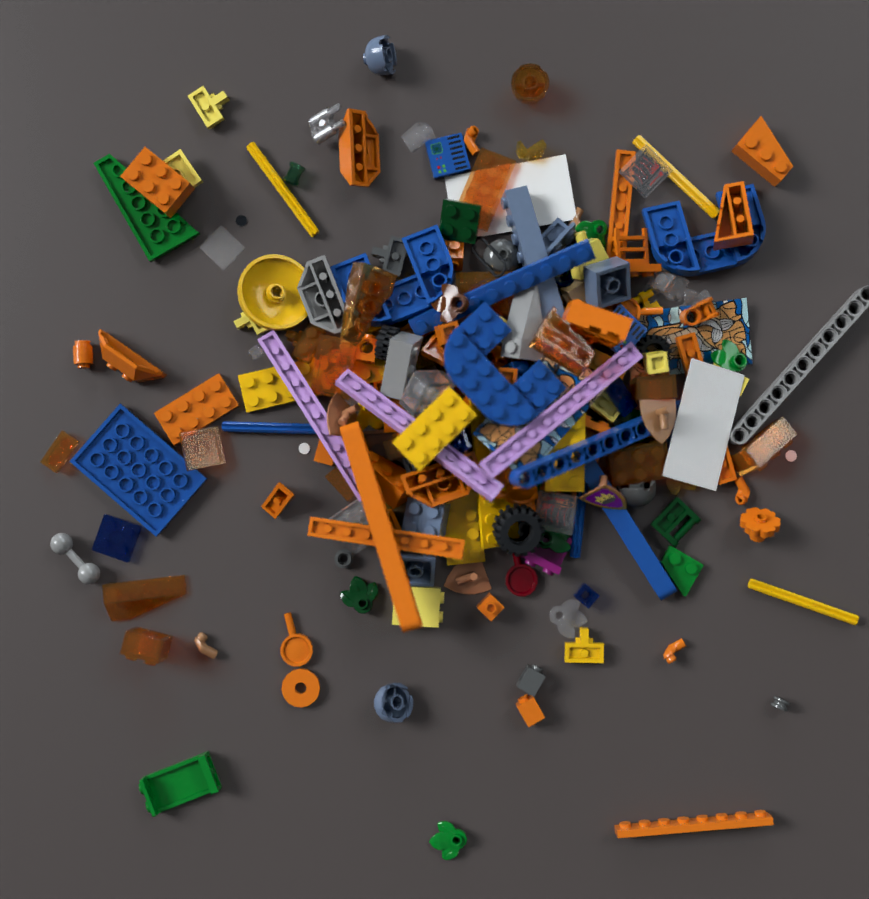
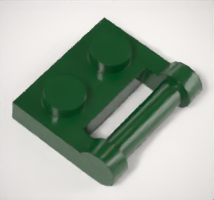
M675 497L650 525L671 546L676 548L679 545L678 542L695 524L698 525L701 519L681 499ZM686 515L689 516L690 519L672 537L669 533Z

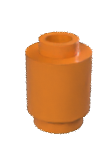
M75 341L73 346V364L78 365L79 369L90 368V365H93V346L91 341Z

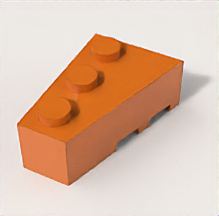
M762 116L757 119L731 150L732 153L774 187L793 168L792 163Z
M573 299L567 304L559 325L613 348L625 341L633 319L586 304L582 300Z

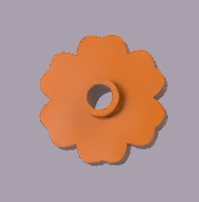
M757 507L749 508L740 516V527L745 528L744 532L749 534L750 539L754 542H763L766 538L773 537L775 532H779L781 524L780 518L775 517V512L766 508L761 510Z

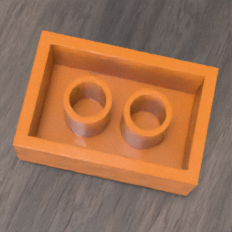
M147 147L141 150L120 176L169 218H172L195 190L190 182Z

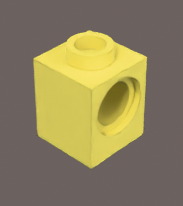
M659 350L642 353L645 373L650 375L669 372L667 352Z

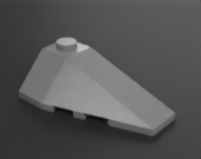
M538 284L514 294L507 320V325L512 331L503 339L502 357L538 361L543 357L547 349L548 342L547 336H545L544 319L542 318L540 308L541 301Z

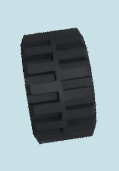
M514 503L513 507L510 505L505 506L506 510L503 511L501 509L499 511L500 515L495 516L496 522L492 525L494 529L493 535L497 543L509 555L513 553L514 556L519 557L522 553L523 556H527L529 551L532 554L535 552V547L539 548L541 546L539 541L544 539L542 533H545L542 520L531 507H527L525 504L519 506L518 503ZM525 521L528 523V530L524 536L520 538L508 536L509 528L515 522Z

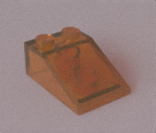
M319 334L311 388L314 394L333 397L337 392L343 399L349 400L350 396L335 385V381L347 369L354 373L358 341Z

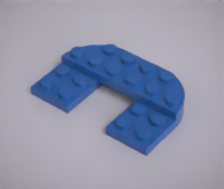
M754 184L745 185L754 232L753 244L713 251L716 232L690 237L680 200L642 209V216L651 243L650 250L658 264H661L665 270L673 274L688 277L737 267L749 261L760 248L766 233V223ZM723 191L716 192L715 194L719 210Z
M438 225L402 238L415 274L382 288L378 285L366 253L330 267L343 302L349 313L357 321L373 327H382L384 324L390 326L433 308L431 303L443 296L442 284H454L455 271L453 262Z
M484 302L456 327L449 336L444 348V368L453 385H456L486 419L501 426H520L540 415L566 387L540 359L513 385L507 381L485 356L512 330Z

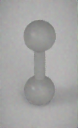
M58 533L52 537L50 541L51 549L56 554H66L79 568L78 578L82 583L91 585L99 580V567L94 563L85 564L72 550L73 540L68 534Z

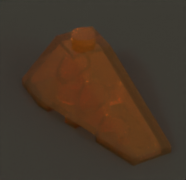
M353 262L347 284L340 339L359 345L370 328L372 320L382 310L381 306L391 296L397 275L364 262Z
M185 575L102 584L104 605L111 621L135 618L187 594Z

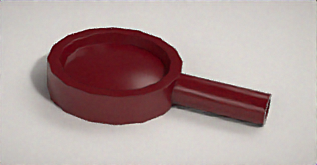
M512 553L514 566L507 571L505 576L507 589L516 596L530 595L538 584L536 572L530 566L522 564L521 556L516 557Z

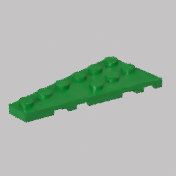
M111 154L93 163L150 262L157 260L200 235L197 230L177 213L172 218H169L120 177L126 168Z

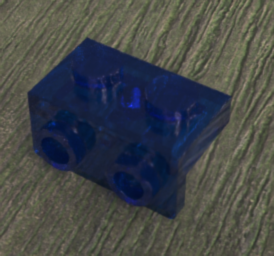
M620 377L615 379L606 388V394L622 417H626L637 406Z

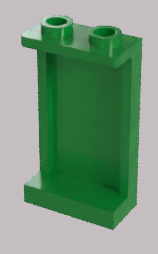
M209 751L145 775L139 780V790L145 796L146 809L151 813L152 817L203 795L217 793L222 788Z

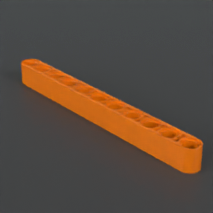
M356 421L341 426V436L402 632L407 633L422 628L421 616L360 422Z

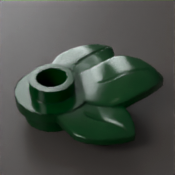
M555 524L543 525L545 533H542L544 538H548L549 541L546 543L539 541L541 544L540 548H550L555 553H565L571 549V546L566 541L570 537L572 530L555 527Z
M355 576L350 583V590L341 591L340 597L346 606L354 607L360 614H366L371 611L373 600L378 596V587L376 582L366 585L361 578ZM361 601H366L364 607H360Z

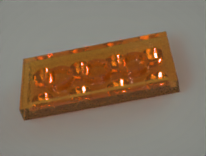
M482 147L459 201L482 205L478 229L488 232L516 165V160Z

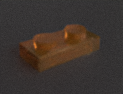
M61 431L40 463L55 473H59L80 441L67 432Z

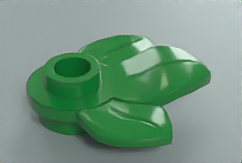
M582 221L576 226L575 230L577 232L585 230L588 239H599L605 248V236L608 228L604 221ZM599 226L601 227L600 233L597 232Z
M722 340V350H716L711 353L713 362L721 368L740 372L746 367V356L739 353L738 347L729 340Z
M440 821L437 823L439 832L431 837L429 843L435 849L442 850V858L444 860H451L458 855L459 849L466 845L467 835L463 830L456 829L452 823ZM454 837H458L460 842H457Z

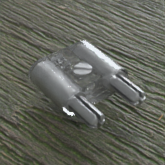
M339 103L330 109L328 107L309 119L312 137L316 144L319 145L337 134V130L346 125L343 119L337 123L334 120L333 114L342 109Z

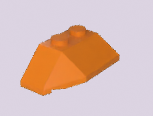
M348 108L343 119L346 125L340 128L338 134L340 172L350 186L367 188L380 173L379 134L373 123L369 120L366 111Z
M101 329L98 331L102 359L108 362L106 366L115 372L117 369L123 373L122 377L129 382L133 380L144 382L167 376L166 373L106 331Z
M474 451L463 454L480 467ZM439 463L427 466L422 471L415 470L400 475L406 494L430 508L468 496L471 490L469 485Z

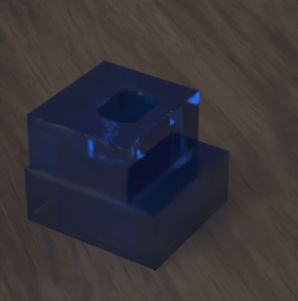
M582 583L573 594L588 609L600 596L585 583ZM587 591L589 595L583 598L582 594Z

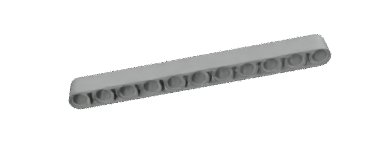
M868 285L856 290L736 422L731 429L728 441L730 444L741 445L746 443L869 307ZM862 292L867 294V300L862 297ZM850 305L853 306L855 309L854 314H852L849 310ZM837 319L842 322V328L837 326ZM825 333L829 335V342L824 340ZM812 347L817 350L816 356H813L811 353ZM799 361L803 362L804 370L799 369ZM787 375L790 376L792 379V383L790 385L787 384L785 380V377ZM774 389L779 392L778 399L774 398L772 394ZM761 403L766 405L767 410L765 413L760 410ZM749 417H751L754 420L753 427H750L747 424V419ZM736 431L741 434L740 441H736L734 438Z

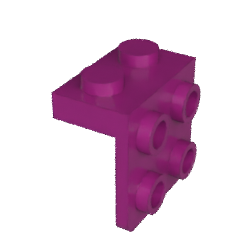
M569 537L566 542L571 545L572 539ZM548 538L543 539L545 543L549 541ZM535 547V552L532 554L529 551L527 556L522 555L526 559V564L533 567L539 565L543 567V572L553 576L554 573L560 574L562 569L560 566L567 552L555 553L550 548Z

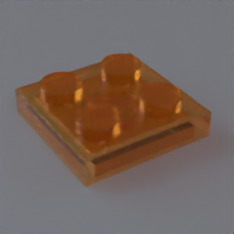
M218 426L179 433L187 471L226 463Z

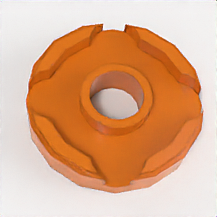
M298 668L286 675L282 682L281 690L287 703L294 707L302 708L315 702L320 693L321 686L319 678L311 670ZM297 683H304L306 691L303 693L296 690Z

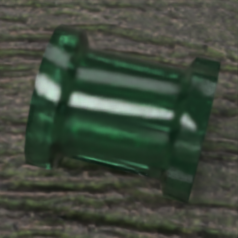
M290 162V168L286 176L283 177V181L298 187L299 178L306 169L295 162Z

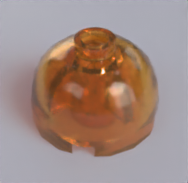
M528 63L521 65L514 72L511 80V89L516 100L528 105L541 101L548 92L550 82L548 74L537 64Z

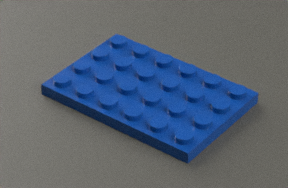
M121 403L69 461L156 537L159 536L208 479Z

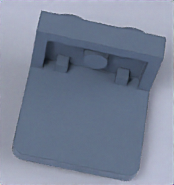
M557 217L542 233L548 256L560 251L565 244L569 245L575 238L574 234L576 233V224L574 222L567 226Z

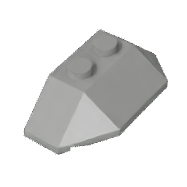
M322 255L307 261L297 289L311 324L334 334L353 328L349 312L343 302L326 256Z

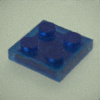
M104 514L92 551L128 563L131 560L142 526L109 514Z

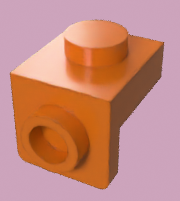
M445 240L453 262L454 271H462L464 242Z

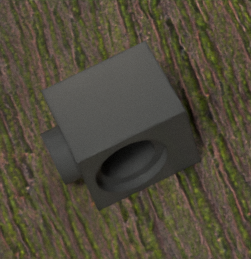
M527 664L516 683L517 688L535 697L546 677L542 673L543 669L535 664L532 666Z

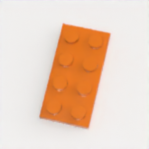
M218 373L159 409L154 415L173 446H176L240 405L221 374Z

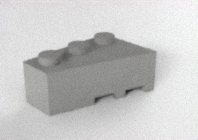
M401 331L390 339L381 394L401 401L410 395L412 390L411 381L415 374L423 336Z

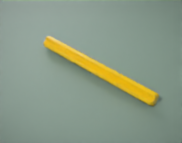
M638 135L632 143L642 153L646 150L648 153L647 158L651 156L655 158L656 164L659 163L660 168L664 167L667 170L666 176L711 218L714 219L719 214L720 210L641 135Z
M251 142L246 146L247 150L311 237L316 236L319 233V229L256 143Z
M752 578L748 582L747 587L752 590L852 625H857L858 615Z

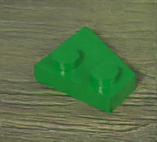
M671 545L668 546L660 560V563L668 572L669 577L675 583L681 595L686 597L704 565Z

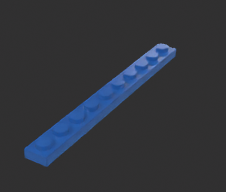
M588 238L462 294L467 297L469 307L466 312L458 314L455 320L473 313L484 302L492 305L595 259L596 257ZM458 302L457 308H460L462 306V302ZM434 308L408 318L414 334L419 336L435 330V326L446 324L440 322L441 313Z

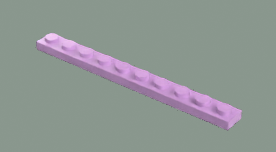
M274 330L257 339L356 498L361 502L342 437L329 435L327 413Z
M632 342L628 343L479 463L481 468L490 479H493L642 359V354Z
M349 369L335 381V385L400 434L415 420V418ZM450 444L434 458L435 461L490 502L495 499L504 487L495 478L490 479L482 468Z

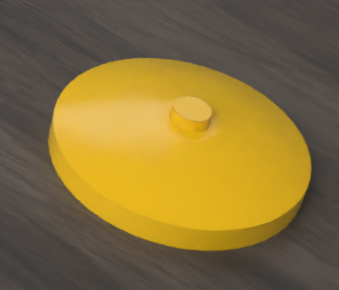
M279 254L264 255L250 262L242 272L237 286L238 301L244 314L253 323L268 330L282 331L300 324L307 317V312L297 286L305 268L294 259Z

